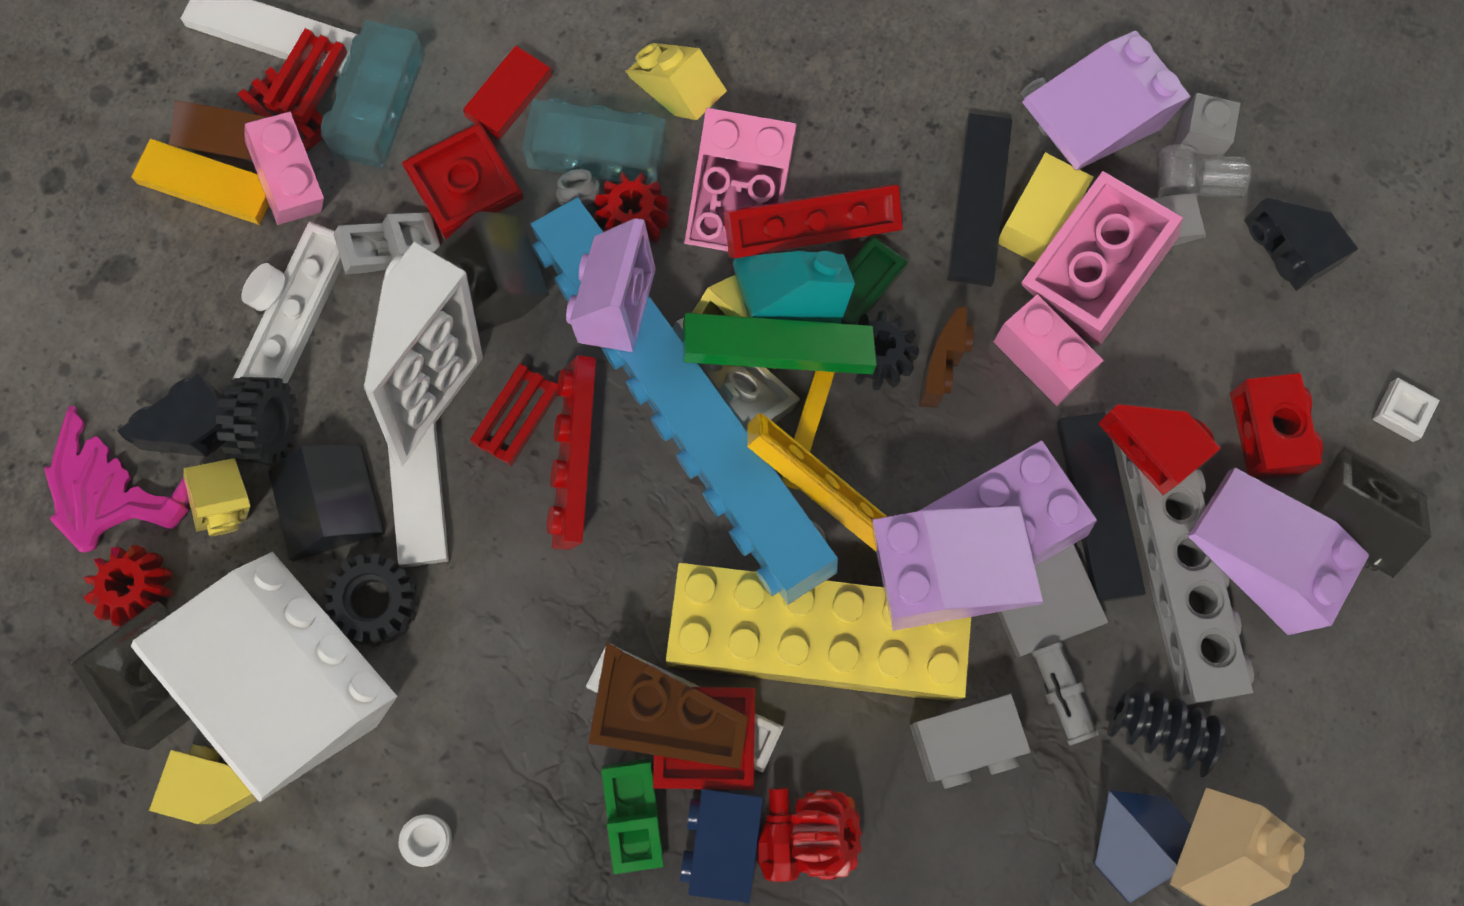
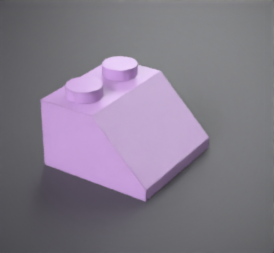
M634 218L594 236L590 253L583 254L579 265V280L581 282L577 296L572 295L570 297L566 312L567 323L571 324L578 343L628 352L634 351L656 270L644 220Z

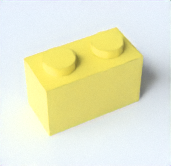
M1045 152L999 236V245L1036 263L1083 199L1094 177L1079 169L1075 170L1073 166Z

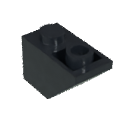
M1268 197L1262 200L1244 219L1249 227L1252 238L1265 248L1275 262L1279 275L1289 281L1295 291L1335 269L1358 250V247L1334 215L1328 211Z
M197 373L192 378H185L175 383L170 388L168 395L154 405L136 411L131 415L128 423L117 431L123 439L140 450L207 457L226 442V440H218L217 432L222 430V424H216V415H222L223 409L217 407L219 399L223 398L208 381Z

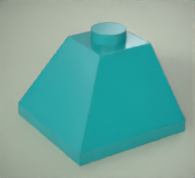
M794 251L734 258L732 264L748 316L752 318L841 324L855 285L844 254H836L831 251Z

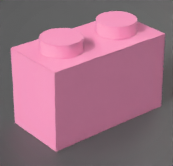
M291 112L245 123V143L277 225L321 213L324 197Z
M1038 294L1003 324L993 341L1056 406L1085 382L1104 361Z

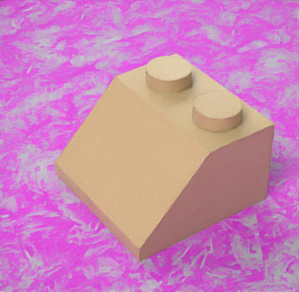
M1206 788L1170 885L1202 906H1250L1289 887L1293 874L1297 873L1303 864V845L1306 839L1264 806Z

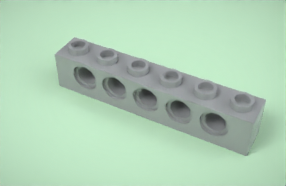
M1116 444L1177 699L1183 700L1186 705L1253 693L1251 684L1254 681V670L1248 656L1243 654L1239 638L1242 630L1241 619L1237 610L1231 607L1227 591L1229 576L1188 537L1206 508L1203 498L1206 485L1201 470L1197 468L1180 484L1162 495ZM1166 501H1171L1180 508L1181 520H1176L1167 513ZM1178 546L1186 548L1191 553L1193 558L1191 567L1184 565L1177 556ZM1190 592L1196 593L1202 598L1204 602L1203 614H1199L1191 608L1189 604ZM1203 639L1208 640L1215 647L1216 658L1213 663L1208 661L1201 652V642Z

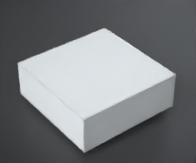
M1396 378L1390 382L1372 420L1415 442L1422 438L1440 400L1402 379Z

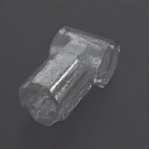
M1185 144L1167 146L1157 152L1158 197L1195 193L1196 196L1242 198L1247 193L1251 178V162H1247L1246 157L1198 154V150L1195 147Z

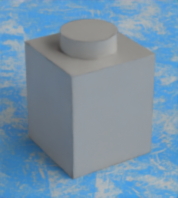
M1196 93L1179 118L1172 157L1215 167L1234 143L1240 103Z

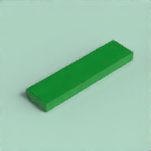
M685 313L683 320V362L872 375L876 367L873 326Z

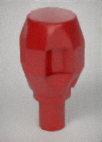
M769 788V813L766 814V821L757 840V862L764 879L767 881H794L799 878L801 873L798 867V859L792 855L794 844L790 835L793 832L791 821L793 814L789 813V788Z

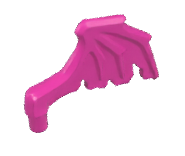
M69 405L55 446L51 466L44 467L55 508V514L50 517L53 524L82 553L97 549L99 538L103 532L133 518L151 522L165 528L172 529L176 527L189 511L188 506L190 503L184 477L171 497L149 494L139 486L132 487L127 492V484L132 479L131 473L124 469L120 459L114 458L111 462L109 461L111 450L98 436L86 440L80 453L79 436L83 432L85 422L77 414L78 409L75 406Z

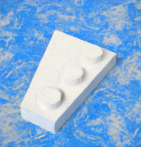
M684 318L676 321L672 328L682 342ZM698 363L746 431L748 423L758 413L764 414L776 423L789 414L800 401L796 394L766 368Z

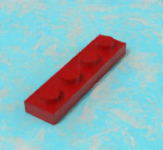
M895 184L723 211L728 253L731 258H741L903 230L899 185Z
M577 355L565 369L560 371L558 378L557 394L563 397L562 414L559 413L555 420L554 441L560 442L559 458L553 461L550 472V486L556 488L555 506H550L546 521L547 534L552 535L551 548L571 550L583 543L596 358Z

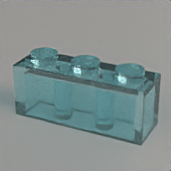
M365 20L360 35H356L352 40L350 48L351 60L346 73H341L338 77L336 99L331 112H326L322 119L321 135L334 157L384 169L425 54L417 32Z
M555 98L546 101L532 99L522 146L527 167L560 173L585 169L590 171L594 178L620 181L622 172L628 176L629 181H635L636 177L642 172L646 177V185L655 181L659 183L666 145L665 118H658L654 114L644 111H638L633 114L613 111L611 108L603 105H593L590 107L570 105L564 100Z

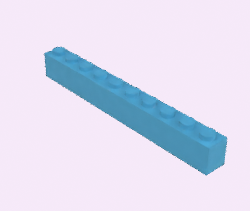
M578 197L531 223L537 242L531 244V247L545 269L551 265L558 274V276L554 277L555 283L568 302L572 295L577 296L581 284L579 280V265L583 254L590 253L594 236L603 233ZM648 296L634 351L628 352L601 347L602 351L615 370L623 367L630 377L625 383L636 402L640 406L647 402L655 413L650 419L661 438L665 442L672 438L680 449L676 457L688 477L692 479L698 475L707 489L702 492V495L712 512L717 517L725 514L734 528L729 531V534L739 551L744 556L752 553L761 566L756 573L771 596L780 593L786 604L789 605L837 573L838 558L775 470L747 447V431L698 363L683 362V342Z

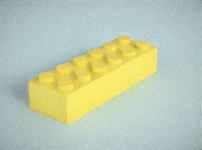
M679 563L666 664L670 668L956 702L965 698L971 617L892 631L884 587L824 581L787 605L780 593L774 596L769 594L756 572Z

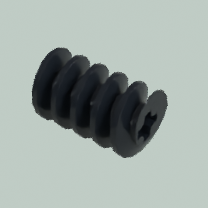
M1138 682L1121 695L1110 718L1107 735L1114 737L1124 727L1127 729L1126 744L1133 745L1142 735L1145 737V753L1151 754L1159 744L1164 745L1163 761L1171 762L1175 755L1180 752L1182 753L1181 768L1188 771L1198 760L1201 762L1200 777H1205L1216 765L1222 753L1226 729L1221 717L1210 715L1206 718L1205 712L1199 707H1192L1187 710V705L1183 700L1173 699L1169 702L1165 692L1158 690L1150 694L1147 684Z

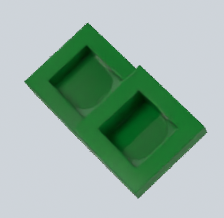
M651 758L602 765L601 774L608 819L607 830L613 875L664 867L655 789H653Z

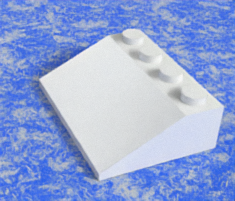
M413 242L403 256H396L386 269L364 384L365 391L395 463L402 467L432 424L436 423L483 360L466 272Z
M273 552L231 571L134 639L131 644L132 649L259 802L376 728L398 697Z

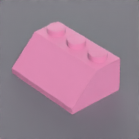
M1102 171L1024 278L1022 286L1033 296L1038 294L1075 332L1100 347L1179 238L1183 217Z

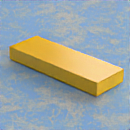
M153 139L149 140L131 176L139 185L258 225L261 224L269 207V202L258 174Z
M815 371L794 437V440L809 452L812 448L835 372ZM782 476V481L786 487L798 490L795 485Z

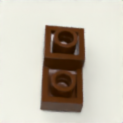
M175 100L169 145L252 161L245 143V123L267 117Z
M958 307L934 346L923 375L919 398L920 407L937 408L944 394L951 393L953 383L952 366H958L964 353L971 352L974 339V325L967 324V308Z

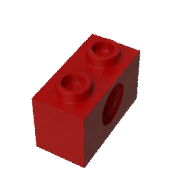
M1301 373L1246 379L1230 392L1248 475L1256 479L1301 475L1322 463L1323 443L1319 433L1314 429L1311 416L1312 396L1308 388L1304 387ZM1273 419L1280 421L1284 425L1286 435L1276 430Z

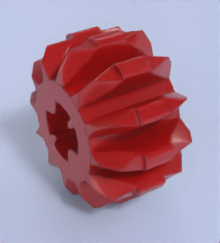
M622 172L620 184L618 185L606 180L604 184L605 194L596 195L594 200L595 207L598 209L594 214V220L599 227H603L602 231L610 230L634 218L642 219L645 221L648 238L658 243L660 239L659 229L667 228L669 225V215L665 212L670 209L669 199L667 196L661 195V185L658 181L646 185V177L642 172L636 177L635 181H629L628 176ZM628 209H630V210H629V214H625V213H624L625 211H627ZM635 209L640 210L638 213L634 214Z
M131 545L128 551L118 546L111 547L110 561L100 557L93 559L99 571L97 575L83 577L85 583L94 586V589L83 598L86 600V603L97 605L93 613L97 619L103 621L111 619L112 625L118 628H125L130 622L141 627L147 625L148 611L156 615L164 614V609L158 602L161 597L169 598L174 596L172 589L163 586L174 575L170 569L161 567L164 561L161 555L155 552L147 554L144 547ZM132 578L134 579L133 586L128 584L129 580H131ZM125 587L131 590L128 594L124 593Z
M817 790L816 793H806L805 797L798 799L796 803V814H793L791 817L793 832L790 837L793 839L794 844L792 855L798 859L800 872L808 873L810 877H820L821 880H836L837 877H847L850 871L855 870L857 867V854H860L862 851L860 836L863 832L859 826L861 815L855 811L853 798L847 797L844 792Z

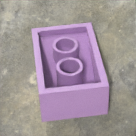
M1135 30L1107 42L1026 96L1022 103L1074 169L1078 170L1161 130L1191 96L1180 84L1178 77L1165 66L1152 50L1150 43Z
M1237 468L1228 471L1188 535L1287 635L1332 626L1369 557V554L1336 521Z
M1020 506L923 510L873 520V537L892 631L1043 603Z

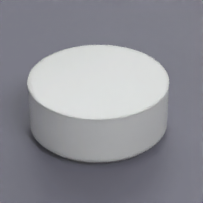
M268 263L258 266L244 284L241 295L242 301L258 311L270 308L283 291L285 285L283 272Z
M419 815L410 819L404 825L399 835V849L402 856L407 862L418 867L432 866L441 862L447 856L452 846L450 827L443 819L435 815Z

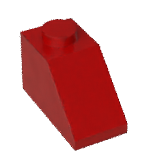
M1118 404L1098 423L1162 495L1180 484L1221 449L1214 441L1213 433L1209 427L1202 421L1194 419L1187 411Z

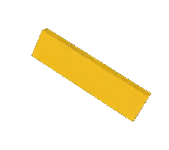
M758 413L748 423L747 447L876 551L873 537V520L887 516L768 417Z

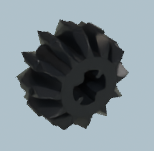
M884 310L878 312L876 322L866 313L861 315L858 321L859 325L873 326L874 345L884 347L882 353H886L885 356L875 354L876 367L872 375L857 374L855 378L857 385L864 383L867 377L872 379V387L875 391L880 390L883 379L893 388L898 386L901 381L900 375L910 376L912 374L914 366L911 361L916 360L919 355V348L911 344L916 337L915 330H900L904 322L902 316L895 318L893 323L886 322L887 315Z

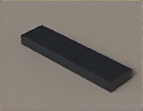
M974 113L968 114L947 280L989 287L994 283L1012 119Z
M1106 412L1060 418L1057 422L1068 479L1097 519L1089 535L1081 539L1089 579L1099 602L1141 597L1146 594L1112 439L1098 424L1106 416Z

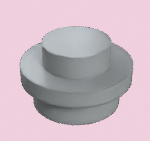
M585 169L571 170L563 174L557 181L556 197L561 206L578 197L585 208L593 204L596 195L601 193L599 181L592 177L590 171Z

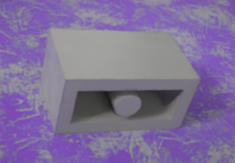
M1012 694L918 721L910 725L927 782L941 780L944 789L973 781L970 771L988 766L991 775L1019 767L1017 757L1031 753Z

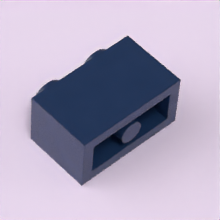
M702 789L701 800L691 799L687 829L696 831L694 851L684 850L680 882L689 883L688 895L750 903L763 797Z

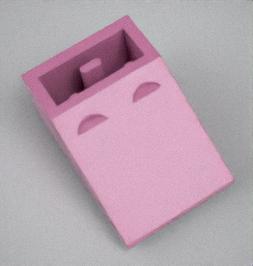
M706 108L684 244L728 251L723 211L783 202L797 128L796 123Z

